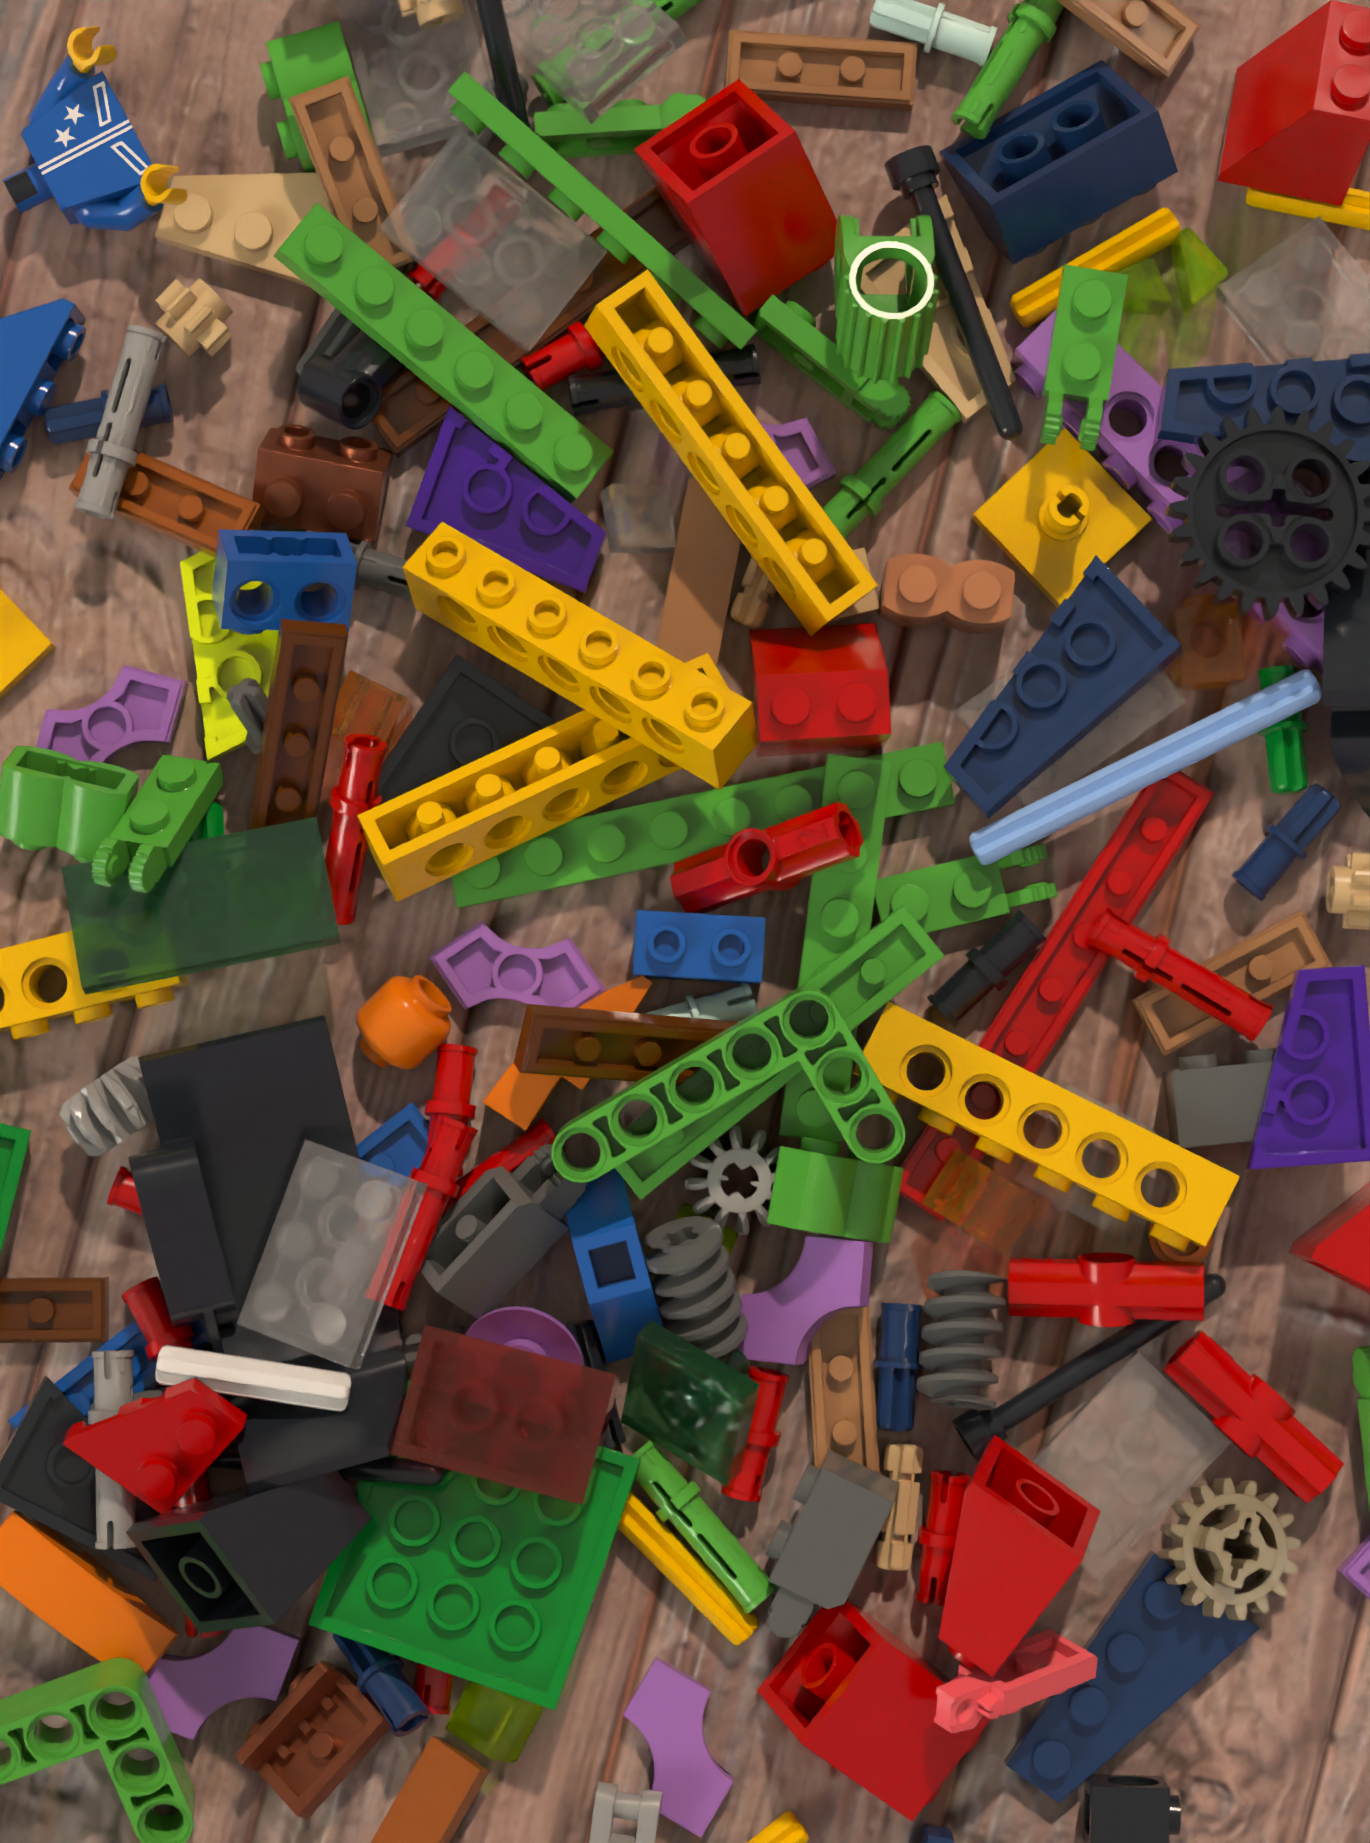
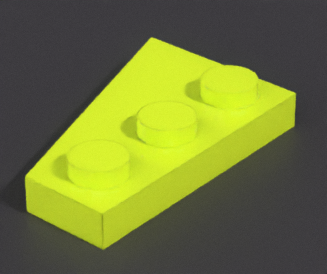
M199 552L180 561L189 633L192 639L197 672L196 684L205 730L207 761L213 762L247 745V730L226 699L227 692L230 687L239 685L243 679L251 678L258 682L268 698L279 630H265L259 634L247 635L235 632L232 629H221L212 600L216 558L204 552ZM249 582L240 589L251 590L260 586L262 582Z

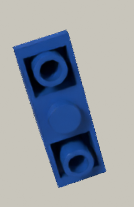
M64 298L0 318V481L5 471L10 474L13 473L22 461L28 445V440L23 437L34 416L41 418L44 415V411L50 407L57 390V384L52 381L63 360L72 361L85 339L86 328L82 326L86 319L74 303Z
M614 1168L597 1179L587 1182L588 1185L585 1186L586 1191L581 1194L582 1197H578L573 1207L565 1212L587 1300L607 1363L669 1347L626 1183Z

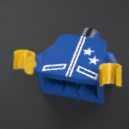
M100 27L77 28L68 38L67 48L69 55H67L48 82L29 115V125L21 133L36 163L3 179V182L21 214L54 197L70 224L81 223L88 229L128 232L159 212L164 204H183L187 200L188 194L186 189L167 188L170 176L178 173L179 167L151 163L103 71L94 75V66L110 64L115 60L117 52L114 45H101L93 51L92 40L99 33Z

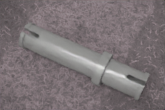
M128 325L123 350L116 367L96 439H89L86 453L90 455L83 485L74 509L79 510L81 513L109 521H114L128 467L134 468L138 454L134 451L138 431L150 397L158 363L168 339L167 336H163L160 332L138 325Z
M134 1350L92 1351V1358L94 1359V1410H88V1424H94L117 1415L120 1406L134 1401ZM95 1468L97 1534L95 1549H110V1547H113V1549H126L136 1547L126 1533L136 1523L135 1495Z

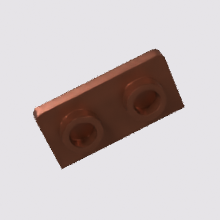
M287 424L279 428H270L258 447L252 501L261 504L265 509L266 513L262 519L263 522L315 532L346 533L348 538L374 543L379 534L386 475L392 465L393 451L378 448V444L375 441L364 437L349 436L336 440L316 436V432L313 429L302 425Z
M320 1661L316 1665L306 1668L293 1680L289 1687L290 1694L272 1714L263 1716L251 1726L245 1736L246 1743L235 1754L236 1760L243 1767L257 1771L295 1815L305 1819L310 1818L391 1728L369 1694H362L359 1691L357 1680L350 1672L326 1661Z

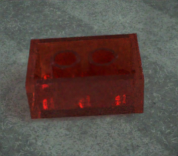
M425 1325L391 1454L583 1505L589 1501L621 1375L443 1328Z

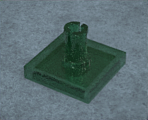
M650 1321L636 1336L621 1423L725 1486H728L742 1468L760 1384L745 1376L749 1370V1363L746 1356L740 1350L736 1349L723 1362L722 1360L726 1355L714 1358L657 1323Z

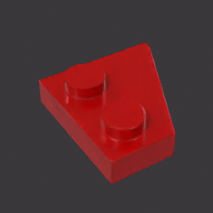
M194 1377L166 1388L165 1392L158 1397H142L119 1407L117 1415L89 1426L86 1425L84 1420L73 1424L66 1433L63 1445L153 1509L163 1514L176 1504L245 1426L247 1414Z

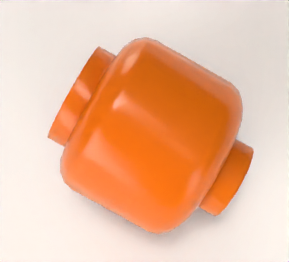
M415 975L412 979L406 976H392L360 1007L356 1015L357 1026L363 1036L358 1041L359 1047L366 1057L379 1067L386 1068L391 1064L403 1070L415 1069L447 1039L451 1031V1023L448 1017L452 1010L451 1005L441 990L421 975Z

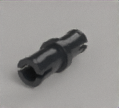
M1020 910L980 950L972 947L965 954L969 960L939 989L927 997L933 1006L954 1027L994 987L998 991L1003 989L1009 983L1005 977L1036 947L1047 940Z

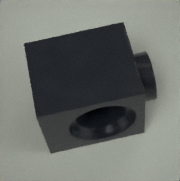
M1092 1774L1084 1781L1083 1840L1085 1843H1169V1835H1179L1181 1825L1180 1799L1178 1795H1170V1787L1162 1776Z

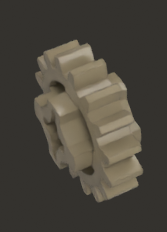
M1215 1478L1212 1490L1206 1484L1191 1486V1497L1194 1503L1175 1500L1171 1507L1180 1517L1178 1523L1161 1524L1160 1531L1165 1535L1173 1538L1172 1547L1158 1551L1159 1558L1174 1560L1176 1567L1165 1577L1167 1584H1185L1187 1587L1180 1601L1185 1605L1196 1606L1203 1601L1202 1612L1207 1617L1220 1618L1225 1610L1229 1620H1246L1247 1607L1253 1613L1265 1614L1269 1612V1603L1265 1595L1286 1597L1289 1592L1280 1581L1283 1573L1298 1574L1299 1567L1295 1563L1287 1560V1551L1301 1547V1540L1286 1537L1283 1530L1293 1522L1294 1517L1292 1513L1274 1514L1272 1510L1276 1506L1279 1497L1275 1493H1262L1256 1497L1257 1482L1251 1480H1240L1235 1487L1231 1478ZM1224 1506V1510H1217L1215 1521L1206 1526L1200 1525L1202 1520L1211 1511ZM1225 1539H1227L1228 1544L1236 1547V1554L1233 1559L1232 1554L1223 1550ZM1194 1556H1195V1558H1196V1560H1197V1562H1198V1564H1199V1566H1200V1568H1201V1572H1199V1570H1198V1568H1197V1565H1196ZM1255 1571L1260 1572L1252 1583L1235 1592L1236 1588H1242L1245 1577Z

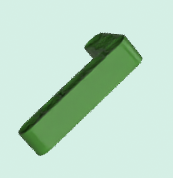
M801 987L782 996L568 1121L560 1128L553 1142L551 1158L555 1169L560 1175L572 1182L586 1183L597 1179L799 1061L849 1148L859 1159L867 1163L877 1164L893 1159L901 1151L905 1143L906 1130L897 1109L833 1000L826 992L816 987ZM805 1000H814L822 1004L827 1011V1022L824 1028L813 1035H802L796 1032L789 1022L793 1007ZM749 1033L764 1037L771 1047L768 1060L762 1066L756 1068H746L740 1065L733 1055L735 1042L741 1036ZM838 1057L850 1058L860 1068V1077L857 1084L846 1091H835L829 1088L823 1081V1071L826 1065ZM701 1067L707 1070L714 1081V1088L711 1094L699 1101H690L684 1098L678 1092L676 1086L677 1077L684 1069ZM633 1100H643L655 1109L657 1123L648 1132L642 1134L633 1133L627 1130L621 1122L620 1111L622 1107ZM881 1114L887 1117L893 1124V1132L889 1141L876 1148L861 1144L856 1137V1129L860 1121L866 1116ZM577 1133L592 1136L598 1142L601 1150L599 1159L588 1166H577L571 1163L564 1152L565 1140Z
M120 1657L108 1659L0 1700V1740L8 1745L4 1750H0V1785L99 1749L134 1832L141 1843H186L190 1838L194 1826V1785L149 1679L139 1664L131 1659ZM111 1692H121L130 1696L132 1701L123 1705H113L102 1697ZM50 1715H58L67 1719L70 1724L61 1728H53L44 1724L41 1719ZM143 1748L152 1751L156 1756L149 1760L140 1761L131 1758L127 1753L133 1749ZM168 1804L176 1807L179 1811L173 1815L164 1816L153 1812L151 1809L157 1805Z

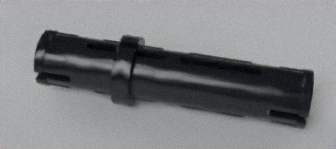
M748 344L741 350L739 348L708 352L733 387L761 384V376L758 373L760 371L759 361L754 344ZM616 369L592 374L567 376L574 417L581 414L630 406V411L644 409Z

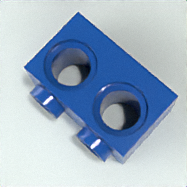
M219 529L212 600L220 628L232 629L241 634L254 635L265 630H279L280 620L289 619L346 624L347 632H349L357 562L347 534ZM249 582H263L260 586L251 590L240 589ZM326 583L319 590L304 591L312 584Z
M636 910L633 977L637 978L643 975L646 978L760 985L762 983L766 918Z

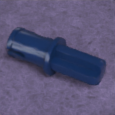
M165 383L152 387L140 428L165 422H174L172 405ZM101 390V397L47 408L44 411V424L51 443L60 445L96 437L105 411L109 390Z
M1318 784L1310 786L1276 826L1269 824L1265 828L1269 834L1231 876L1244 889L1262 902L1269 890L1297 859L1301 861L1306 860L1308 856L1304 851L1340 811L1341 804L1337 798Z
M881 1303L882 1327L879 1361L873 1360V1367L880 1368L876 1424L883 1431L908 1432L914 1426L917 1370H923L924 1368L918 1363L922 1305Z
M333 1633L334 1641L359 1677L357 1688L362 1694H369L396 1737L412 1733L429 1718L427 1715L430 1714V1710L402 1672L404 1662L399 1656H391L388 1652Z

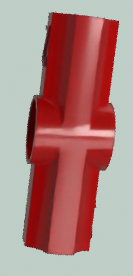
M836 802L763 830L756 828L743 829L735 834L729 843L675 862L673 874L669 877L674 898L682 905L685 913L704 914L767 890H789L796 886L803 877L860 857V847L864 841L859 821L853 817L848 805ZM769 849L770 861L766 870L763 871L762 858L765 851Z
M1119 1252L1085 1253L1079 1255L1077 1259L1010 1258L1008 1276L1009 1316L1077 1318L1081 1324L1096 1327L1127 1326L1134 1324L1136 1319L1204 1321V1262L1136 1261L1133 1255Z
M1198 1330L1189 1339L1185 1340L1162 1370L1212 1416L1210 1421L1249 1458L1253 1460L1256 1457L1278 1480L1305 1503L1308 1504L1313 1498L1322 1494L1337 1477L1344 1463L1293 1416L1296 1411L1276 1391L1256 1374L1253 1373L1250 1376L1234 1361L1231 1355L1203 1331Z

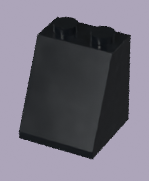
M333 1471L250 1495L246 1485L134 1523L126 1533L199 1633L277 1624L372 1518L359 1502L357 1491L352 1483L340 1475L338 1471Z

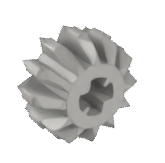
M141 1056L129 1057L63 1103L59 1114L68 1127L66 1131L76 1145L80 1144L88 1156L103 1155L154 1120L138 1057Z
M732 1126L729 1129L732 1149L724 1151L717 1138L708 1146L717 1155L712 1162L700 1154L691 1159L689 1162L695 1167L708 1170L707 1178H688L685 1180V1188L693 1191L704 1188L709 1190V1195L698 1200L692 1206L697 1215L706 1212L713 1204L717 1203L721 1208L713 1220L720 1224L721 1229L726 1224L729 1212L737 1213L736 1228L738 1234L747 1235L749 1233L747 1212L754 1210L764 1227L772 1225L767 1223L769 1212L762 1204L766 1199L771 1201V1186L774 1183L776 1172L771 1173L769 1166L778 1161L780 1146L773 1148L762 1158L757 1153L765 1142L766 1133L762 1130H757L752 1137L749 1149L741 1148L742 1132L740 1126ZM734 1162L740 1169H746L751 1165L757 1174V1180H750V1184L756 1186L755 1190L744 1198L738 1191L727 1195L721 1187V1180H728V1177L722 1174L723 1170Z

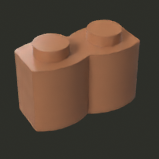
M899 555L887 560L883 570L879 616L890 623L910 628L928 627L942 621L947 626L961 632L972 634L995 632L1004 628L1011 618L1015 572L1007 566L987 560H969L950 566L943 560L929 555Z

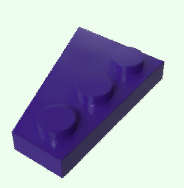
M449 406L406 527L431 535L438 525L444 522L524 570L586 593L607 533Z
M1365 965L1295 971L1246 1169L1370 1161V1026Z

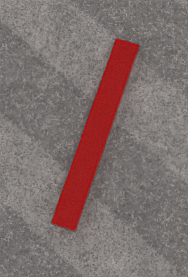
M1178 771L1139 790L1047 934V940L1036 951L977 1046L1034 1074L1037 1073L1111 957L1095 946L1086 943L1098 919L1108 907L1128 922L1132 923L1215 792L1182 771ZM976 1083L967 1090L965 1105L972 1116L987 1120L993 1118L998 1113L1001 1106V1098L999 1092L992 1085ZM926 1124L899 1166L904 1168L899 1195L942 1222L985 1154L975 1148L979 1136L957 1125L952 1135H948Z

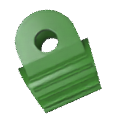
M853 215L838 216L834 250L835 316L837 319L835 339L838 340L836 354L842 356L844 360L843 367H849L855 371L857 378L862 376L871 378L874 384H877L879 380H889L891 384H894L896 378L903 376L910 378L911 372L916 367L922 368L924 355H927L929 351L939 291L936 289L938 276L934 275L932 271L935 250L933 225L930 215H916L915 218H910L911 236H860L859 218H854ZM880 259L904 261L906 295L860 294L863 268L867 264Z

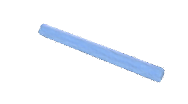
M1303 669L973 832L969 838L971 848L982 865H989L1318 703L1322 697L1320 684L1309 669Z

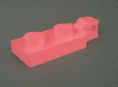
M1048 1629L1022 1639L993 1677L979 1667L973 1668L963 1663L959 1664L958 1676L936 1688L938 1696L934 1723L950 1733H957L974 1729L983 1715L989 1719H998L1000 1715L1004 1716L1015 1713L1023 1707L1052 1695L1064 1693L1069 1688L1096 1678L1098 1657L1055 1631Z

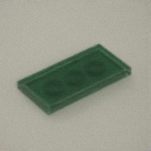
M317 817L187 842L172 867L167 866L159 881L155 883L154 888L151 889V892L148 891V893L131 889L128 879L130 863L121 877H118V882H115L114 886L111 885V887L94 883L91 872L93 861L61 867L81 987L85 995L341 943Z

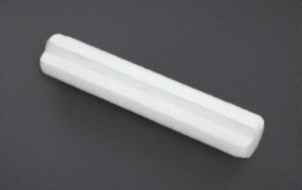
M170 1345L161 1348L155 1371L156 1382L161 1385L173 1386L195 1377L220 1394L337 1412L346 1409L351 1389V1376L345 1372Z

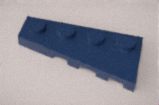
M1370 353L1350 354L1347 359L1312 361V357L1286 359L1284 364L1253 366L1249 362L1168 369L1164 377L1156 438L1198 445L1197 441L1200 436L1207 432L1219 441H1222L1219 424L1224 418L1229 417L1242 430L1244 415L1249 409L1255 408L1262 423L1267 424L1274 408L1282 406L1286 424L1293 425L1303 410L1309 411L1310 421L1308 430L1315 433L1323 425L1331 421L1334 423L1329 442L1336 446L1352 438L1355 443L1345 458L1350 464L1363 460H1369L1370 462Z
M1097 555L1083 572L1084 578L1068 600L1064 599L1049 620L1050 625L1030 652L1026 651L1012 671V678L996 700L990 701L944 765L946 774L987 819L1183 653L1182 644Z
M1153 1551L1148 1553L1083 1647L1098 1657L1096 1678L1069 1688L1064 1693L1048 1697L1004 1760L1006 1766L1058 1803L1260 1629L1247 1618L1246 1620H1229L1225 1610L1220 1618L1204 1616L1202 1612L1203 1601L1196 1606L1183 1604L1180 1600L1187 1586L1185 1584H1167L1165 1577L1175 1567L1164 1559L1159 1558Z

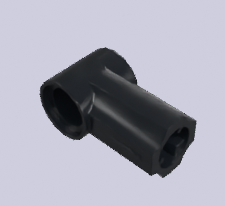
M361 330L336 357L324 354L316 356L308 362L298 380L297 393L300 402L305 407L348 429H361L372 422L377 415L382 403L381 388L396 374L403 364Z

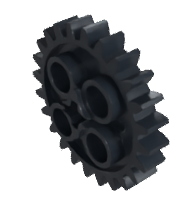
M1276 406L1271 412L1268 423L1263 424L1255 408H1251L1244 415L1242 430L1229 417L1224 418L1219 424L1222 441L1204 432L1198 439L1197 444L1205 458L1187 452L1180 464L1192 477H1174L1170 483L1169 488L1185 497L1182 501L1170 503L1165 510V515L1183 520V525L1174 529L1168 536L1169 542L1188 543L1189 549L1177 561L1178 566L1185 567L1197 563L1202 569L1192 585L1195 589L1211 581L1218 585L1213 604L1220 605L1230 594L1237 596L1238 616L1243 617L1254 603L1257 602L1261 603L1265 621H1271L1276 616L1279 604L1284 603L1291 618L1295 619L1303 613L1304 597L1317 610H1320L1329 603L1325 585L1332 591L1342 595L1351 587L1348 578L1342 570L1359 575L1368 566L1355 550H1370V533L1363 530V527L1370 526V508L1364 507V502L1370 499V484L1360 485L1358 480L1362 473L1370 466L1369 460H1363L1350 464L1345 458L1355 443L1352 438L1336 446L1329 442L1334 423L1331 421L1323 425L1317 433L1308 430L1310 421L1309 411L1303 410L1293 425L1286 424L1282 406ZM1241 466L1250 470L1256 478V492L1241 494L1233 490L1227 482V469ZM1307 469L1315 473L1321 481V495L1308 497L1299 493L1293 485V471ZM1269 501L1275 502L1276 512L1281 514L1308 513L1314 510H1324L1330 513L1331 520L1322 521L1314 517L1289 515L1275 527L1272 526L1270 515L1256 512L1261 511ZM1218 506H1224L1228 509L1252 512L1253 514L1220 517L1216 514L1215 510ZM1239 530L1248 534L1254 542V557L1239 559L1231 555L1225 547V533ZM1305 533L1313 537L1319 545L1320 555L1318 561L1306 562L1297 558L1291 550V535Z

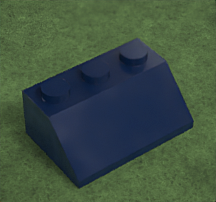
M1103 60L996 119L989 129L990 131L986 138L978 139L968 135L939 152L943 163L985 235L1013 265L1025 258L1040 254L1051 243L1080 227L1093 224L1104 213L1134 196L1151 191L1157 183L1178 172L1159 111Z

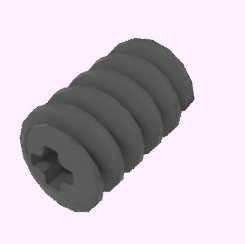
M701 1216L683 1217L666 1222L645 1236V1243L652 1248H657L648 1255L646 1264L650 1272L658 1274L654 1278L652 1285L655 1294L664 1297L658 1305L663 1317L670 1319L665 1326V1331L668 1339L675 1341L671 1348L674 1361L681 1364H699L726 1355L738 1347L746 1338L749 1328L745 1315L741 1312L743 1306L738 1291L735 1290V1276L732 1269L728 1267L730 1258L726 1247L722 1245L724 1236L720 1224L711 1218Z
M946 1270L928 1276L927 1287L931 1291L942 1295L925 1301L924 1312L928 1316L940 1321L922 1327L921 1338L937 1346V1348L921 1352L919 1356V1364L935 1372L917 1378L916 1389L932 1397L933 1399L929 1400V1402L940 1406L969 1410L996 1409V1402L979 1394V1388L997 1384L999 1381V1376L981 1367L984 1361L1001 1358V1350L984 1343V1336L1003 1332V1324L986 1316L988 1310L1006 1306V1299L989 1292V1285L1008 1281L1007 1279L993 1274L967 1270Z

